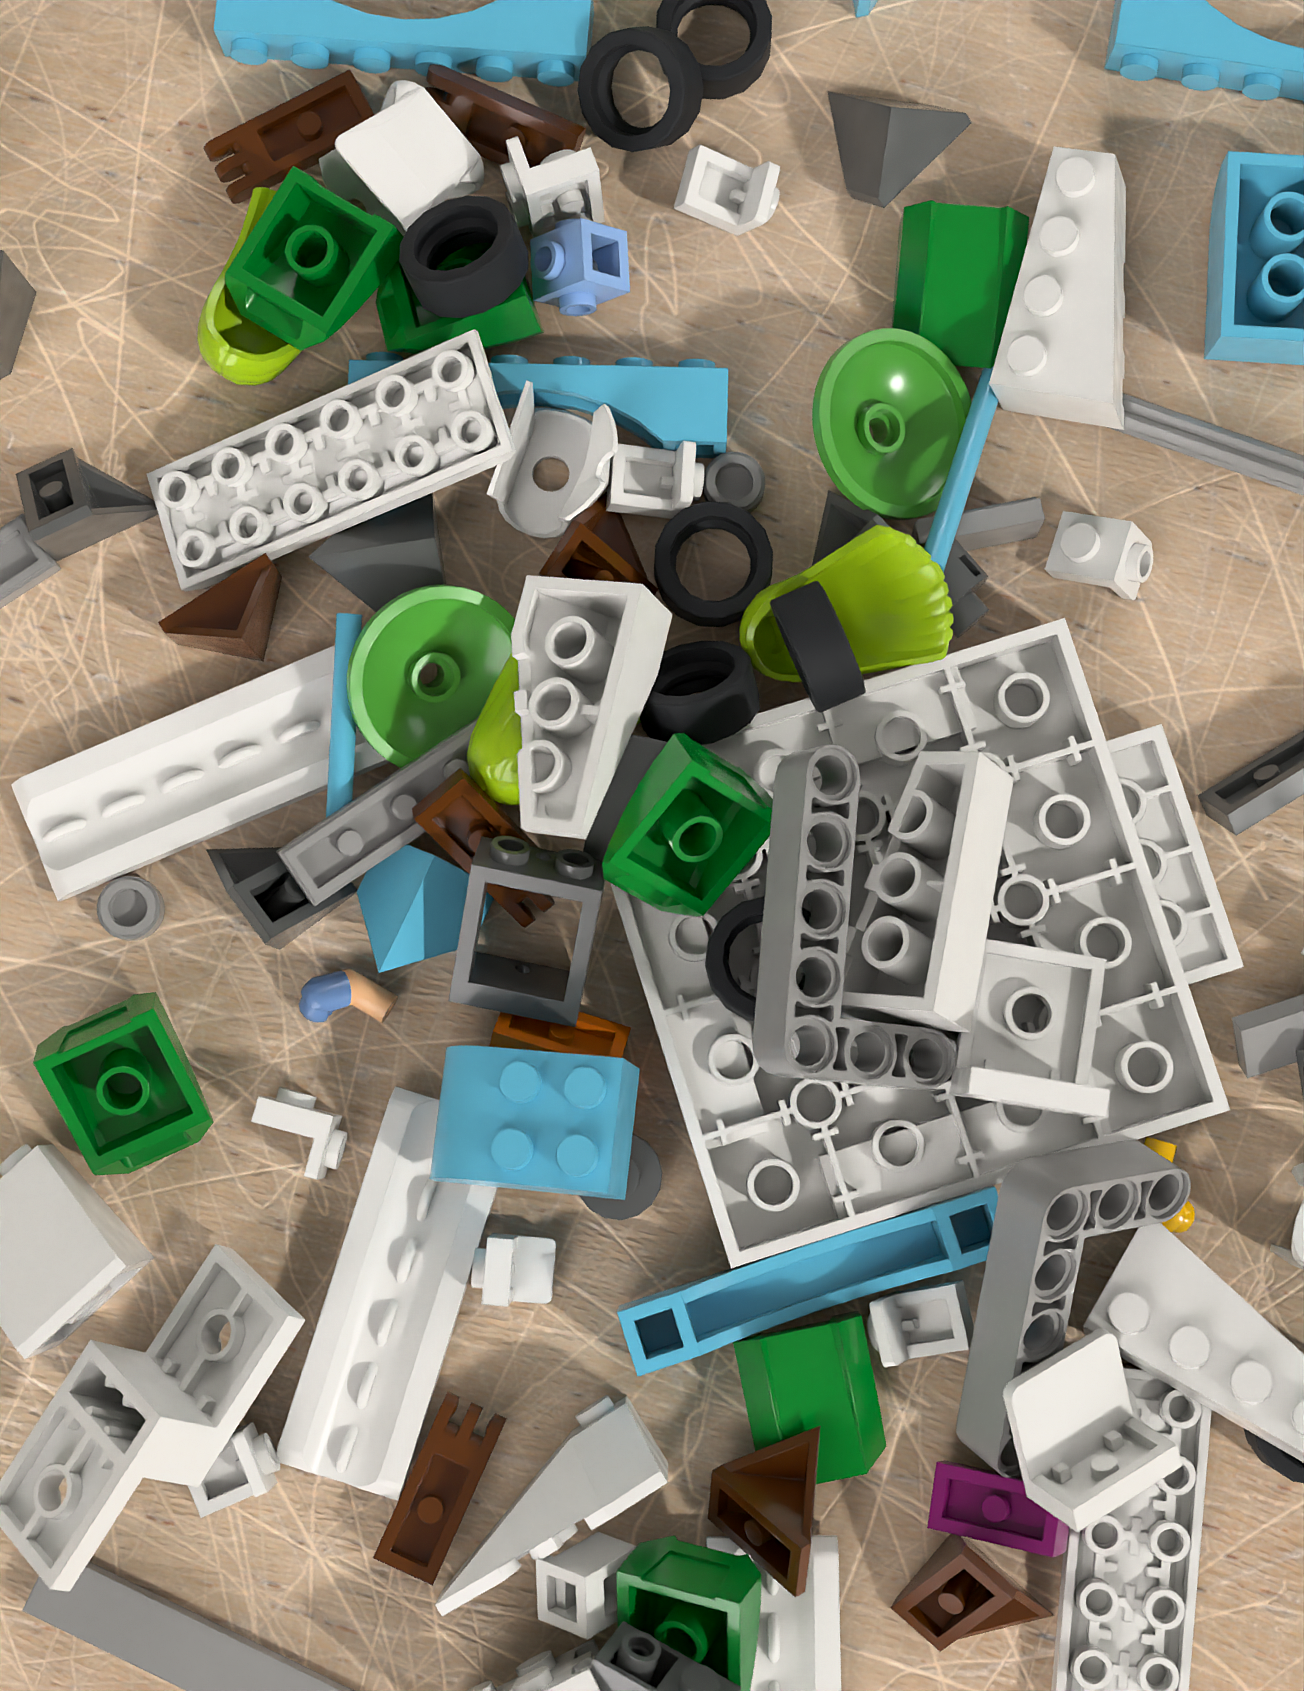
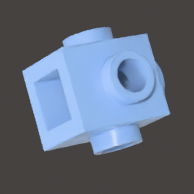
M583 218L559 221L555 224L554 230L530 240L533 301L559 307V312L563 315L584 316L594 313L597 310L598 304L630 292L627 231Z

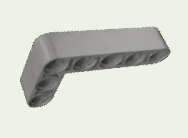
M824 745L793 752L784 757L778 765L774 782L752 1041L754 1057L762 1069L776 1076L889 1088H937L948 1080L955 1063L954 1049L949 1039L942 1032L930 1028L841 1018L860 785L859 766L854 756L846 748L838 745ZM814 765L821 774L822 784L820 790L813 781L812 772ZM809 831L816 840L814 857L810 854L807 847ZM804 898L807 899L811 909L808 924L805 922L801 910ZM799 965L802 966L805 972V984L802 991L799 990L796 984V972ZM794 1032H796L800 1042L799 1053L795 1059L790 1050V1041ZM853 1040H855L858 1047V1056L854 1065L850 1058V1047ZM911 1047L915 1054V1063L912 1070L908 1059Z
M1125 1140L1028 1157L1012 1166L1003 1178L999 1190L960 1401L956 1433L961 1442L1005 1478H1017L1022 1474L1003 1398L1004 1388L1012 1379L1063 1350L1084 1239L1165 1222L1179 1213L1187 1202L1191 1188V1180L1188 1173L1137 1140Z

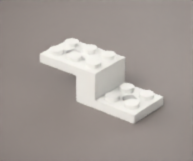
M218 1244L214 1245L146 1353L90 1340L1 1478L0 1528L49 1589L70 1592L142 1478L199 1487L306 1321L232 1248ZM229 1322L231 1327L230 1339L227 1346L221 1351L222 1343L219 1335L224 1325ZM66 1477L67 1492L61 1504L59 1486Z

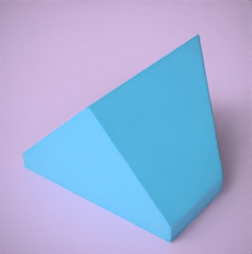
M408 844L366 872L357 890V895L378 973L457 950L470 875L468 872L433 854ZM488 892L486 893L481 926L494 901V898Z

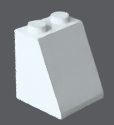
M25 1144L13 1152L0 1165V1174L3 1176L0 1179V1326L24 1359L59 1346L154 1259V1256L54 1144L37 1145L33 1149L28 1144Z

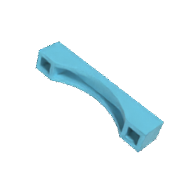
M216 0L214 32L225 56L248 65H261L266 63L267 59L292 61L294 64L307 69H323L328 64L353 65L360 71L373 74L385 73L390 68L412 69L420 75L427 76L429 66L438 64L459 73L476 74L479 78L490 82H506L511 80L512 77L537 78L541 83L549 86L564 87L573 84L574 81H579L581 65L591 49L594 2L593 0H496L473 11L441 18L398 19L368 14L333 0Z
M1115 0L1104 69L1119 71L1123 77L1135 81H1148L1157 77L1181 81L1183 86L1198 91H1207L1220 87L1242 91L1246 97L1255 100H1272L1277 97L1304 101V48L1269 40L1239 26L1211 6L1206 0Z
M373 352L366 355V360H349L348 384L401 362L403 357L390 352ZM497 355L491 358V363H488L494 387L503 410L517 408L527 380L533 382L534 407L543 406L576 410L593 416L594 411L601 405L606 404L609 406L617 426L641 438L652 448L676 451L683 441L696 442V458H716L726 453L728 368H715L716 364L710 360L686 359L680 361L678 367L653 366L652 361L638 357L618 359L615 365H590V360L583 357L562 356L555 358L553 364H528V359L522 356Z
M989 1186L619 1305L617 1314L637 1376L704 1355L760 1331L831 1306L986 1261L998 1201L995 1186Z

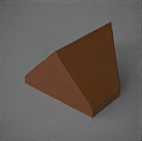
M607 492L573 519L539 572V576L639 583L643 584L653 595L658 591V588L648 580L621 513L606 511Z
M264 553L158 623L164 633L177 645L264 662L282 575L267 554Z
M820 1426L722 1464L713 1469L711 1475L707 1519L795 1598L806 1590L812 1540Z
M950 1534L891 1606L892 1610L940 1652L958 1639L1054 1616L966 1537Z

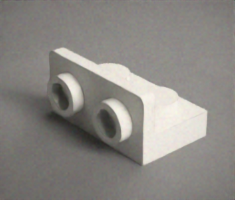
M516 136L506 140L510 162L500 165V170L507 192H505L507 202L518 228L528 225L532 238L554 230L555 224L565 219L583 218L597 223L605 222L600 172L591 147L578 152L561 150L552 153L543 159L540 165L530 168L519 137Z

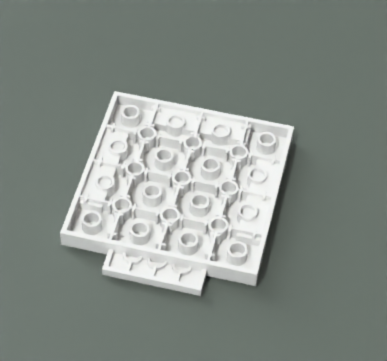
M1065 618L947 654L942 660L912 665L864 680L865 694L821 713L816 711L810 698L758 713L751 723L736 734L702 746L735 767H740L764 788L772 799L777 767L787 755L824 745H838L846 748L854 756L859 766L860 785L848 925L852 927L856 926L870 892L864 888L873 864L879 865L893 837L888 828L920 751H979L1012 776L1014 780L986 939L1107 959L1088 1086L1111 1089L1107 1117L1075 1116L1049 1110L950 1095L952 1074L944 1084L937 1088L911 1089L776 1076L762 1069L753 1054L754 1021L745 1020L725 1008L710 987L705 961L709 937L721 917L740 902L765 896L770 837L704 916L693 917L660 911L611 884L731 1268L1002 1183L1009 1169L1018 1161L1028 1157L1125 1140H1138L1230 1110L1188 984L1244 967L1162 724L1106 741ZM814 765L812 772L813 781L820 790L822 784L821 774ZM809 831L807 847L810 854L814 857L816 840ZM804 898L802 907L811 912L810 905L807 899ZM763 922L749 925L740 932L730 947L729 955L732 977L742 990L754 997L757 994ZM801 965L798 966L796 972L797 986L805 974ZM1023 995L1014 1003L1012 1018L1020 1030L1027 1033H1036L1043 1028L1047 1021V1008L1038 997ZM937 1030L949 1039L954 1049L955 1058L959 1031ZM794 1032L790 1041L791 1054L795 1059L800 1049V1042L796 1032ZM853 1040L850 1047V1058L854 1065L858 1056V1047L855 1040ZM912 1047L908 1056L911 1070L915 1063V1054Z

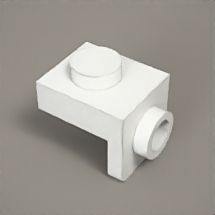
M698 145L688 152L674 209L739 236L763 225L775 212L780 195L779 189L776 187L780 166L767 161L755 168H751L705 146Z
M683 441L676 451L618 444L616 454L610 458L606 511L672 519L682 509L689 507L693 500L699 501L704 484V464L695 462L696 442Z
M1063 511L1045 570L1053 578L1110 587L1122 599L1135 600L1140 583L1148 579L1152 570V543L1132 521Z
M279 1087L276 1098L258 1096L251 1122L314 1138L304 1177L319 1180L325 1178L328 1168L338 1169L347 1141V1132L339 1130L342 1119L341 1115L314 1109L316 1096Z
M492 1233L488 1236L486 1249L475 1248L472 1265L471 1287L483 1288L481 1305L508 1307L512 1301L549 1303L553 1292L556 1241L553 1238L498 1233Z
M963 1280L891 1292L870 1302V1314L867 1322L868 1335L873 1348L880 1352L884 1367L897 1366L912 1358L968 1350L971 1347L974 1325Z
M254 1422L235 1429L199 1487L188 1486L200 1518L253 1495L257 1497L267 1493L278 1483L274 1472L280 1470V1462L272 1440L267 1433L258 1435Z

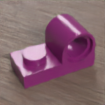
M946 1460L936 1462L927 1528L1048 1557H1056L1066 1552L1069 1526L1026 1496L1022 1475L1017 1478H1005L992 1470Z

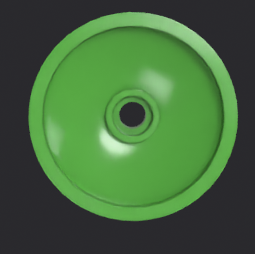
M883 328L866 332L845 342L825 364L819 376L813 398L812 425L819 456L828 475L837 488L852 503L862 510L868 509L878 514L881 518L908 520L936 511L972 403L968 389L950 359L932 342L913 332L895 328ZM869 426H870V427L872 428V430H873L874 439L872 438V436H871V434H870Z
M443 584L423 586L410 590L381 607L359 634L352 649L347 670L346 687L350 711L356 726L367 743L386 760L402 768L479 717L499 674L512 652L511 634L515 622L513 616L498 602L484 594L462 586ZM435 663L437 667L435 679L430 683L423 684L420 679L421 670L427 664Z

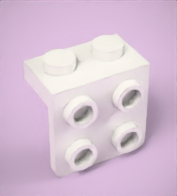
M1100 1328L1012 1379L1004 1388L1003 1398L1026 1496L1076 1532L1098 1521L1110 1511L1182 1467L1178 1445L1133 1417L1117 1338L1105 1329Z

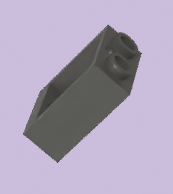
M482 836L471 864L449 1001L576 1027L606 881L603 879V861L595 860L590 854L580 850L564 849L556 852L532 847L526 841L517 837L499 836L493 839ZM488 883L583 902L570 971L476 952Z

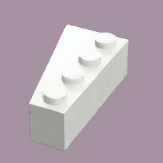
M1053 147L989 385L1002 409L1005 411L1124 430V406L1122 399L1125 374L1123 318H1125L1126 186L1115 154Z
M920 751L888 828V831L893 835L881 863L879 865L873 864L864 885V888L870 892L856 926L848 925L841 1017L936 1030L970 1032L1014 780L1012 776L979 751Z

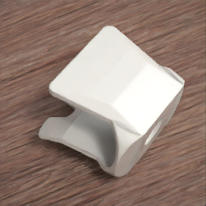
M406 80L394 82L386 94L381 111L339 135L335 140L336 149L319 159L326 189L346 201L353 199L361 201L368 214L373 216L375 213L392 223L403 236L409 226L425 211L445 200L475 193L481 189L484 183V166L480 154L425 88Z
M526 380L509 428L516 453L510 460L496 466L487 495L496 499L500 513L515 529L530 536L557 538L564 535L573 519L590 507L609 484L610 458L618 450L616 424L610 408L606 404L601 405L594 411L593 422L585 417L559 409L534 408L533 382ZM548 458L561 460L569 469V479L565 486L553 492L538 488L533 479L536 466Z

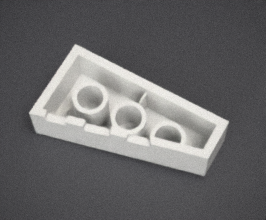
M1161 1223L1138 1227L1083 1326L1084 1335L1086 1336L1100 1328L1107 1330L1117 1338L1121 1358L1304 1463V1354Z

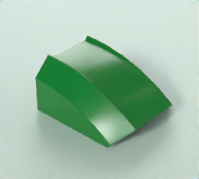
M292 166L227 269L224 281L242 316L301 351L327 340L361 308L398 261L400 243L404 236L392 223L375 213L373 216L321 186L312 176Z
M929 200L904 207L899 225L891 328L913 332L932 342L950 359L954 366L992 368L995 363L1027 246L1029 217L1009 206L998 208L937 203Z
M478 243L463 247L450 254L437 266L436 270L447 271L464 267L479 259L492 244ZM399 259L378 286L375 303L387 351L419 354L473 329L478 331L483 349L514 343L544 333L526 274L520 286L504 302L484 313L464 318L440 317L424 309L416 297Z
M685 733L673 734L642 778L619 820L602 863L603 879L660 911L693 917L704 916L770 837L773 799L764 788L740 767L737 768L690 739Z
M156 992L132 995L127 1000L69 1026H63L37 1046L33 1064L95 1176L134 1172L198 1143L214 1123L193 1069Z
M858 1311L834 1315L831 1320L764 1334L758 1332L733 1342L755 1451L820 1426L816 1484L864 1475L869 1472L886 1448V1440L863 1320Z
M675 1535L641 1542L616 1571L617 1625L619 1627L624 1621L741 1687L740 1691H750L759 1633L762 1574L748 1554L738 1556L678 1540Z

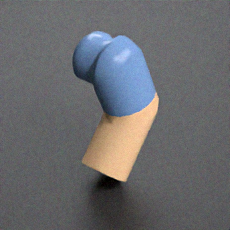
M344 969L311 978L301 990L302 997L299 1002V1010L307 1020L318 1023L325 1022L333 1011L352 1005L383 1023L393 1009L398 996L353 969Z

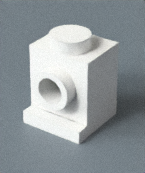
M597 1532L556 1556L548 1555L543 1559H540V1557L535 1559L538 1619L587 1640L617 1622L616 1571L637 1546Z

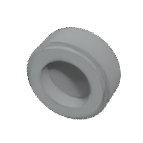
M727 452L717 456L709 463L704 472L703 495L705 501L728 502L750 513L761 503L765 490V476L761 466L754 458L741 452Z
M125 876L111 881L102 890L98 898L97 915L102 927L112 936L123 940L138 941L151 936L159 928L164 918L165 905L160 891L152 883L138 877Z

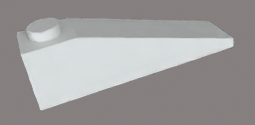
M526 576L511 634L512 656L518 660L519 691L514 692L515 712L521 716L522 749L517 753L521 828L526 832L580 839L587 838L657 678L673 615L643 584Z
M606 1395L575 1416L580 1426L570 1432L441 1591L435 1604L441 1616L446 1615L509 1578L521 1567L518 1560L528 1553L532 1559L539 1557L543 1559L558 1550L566 1540L578 1531L575 1524L582 1519H585L589 1528L593 1530L668 1483V1462L628 1396L613 1404L609 1395Z

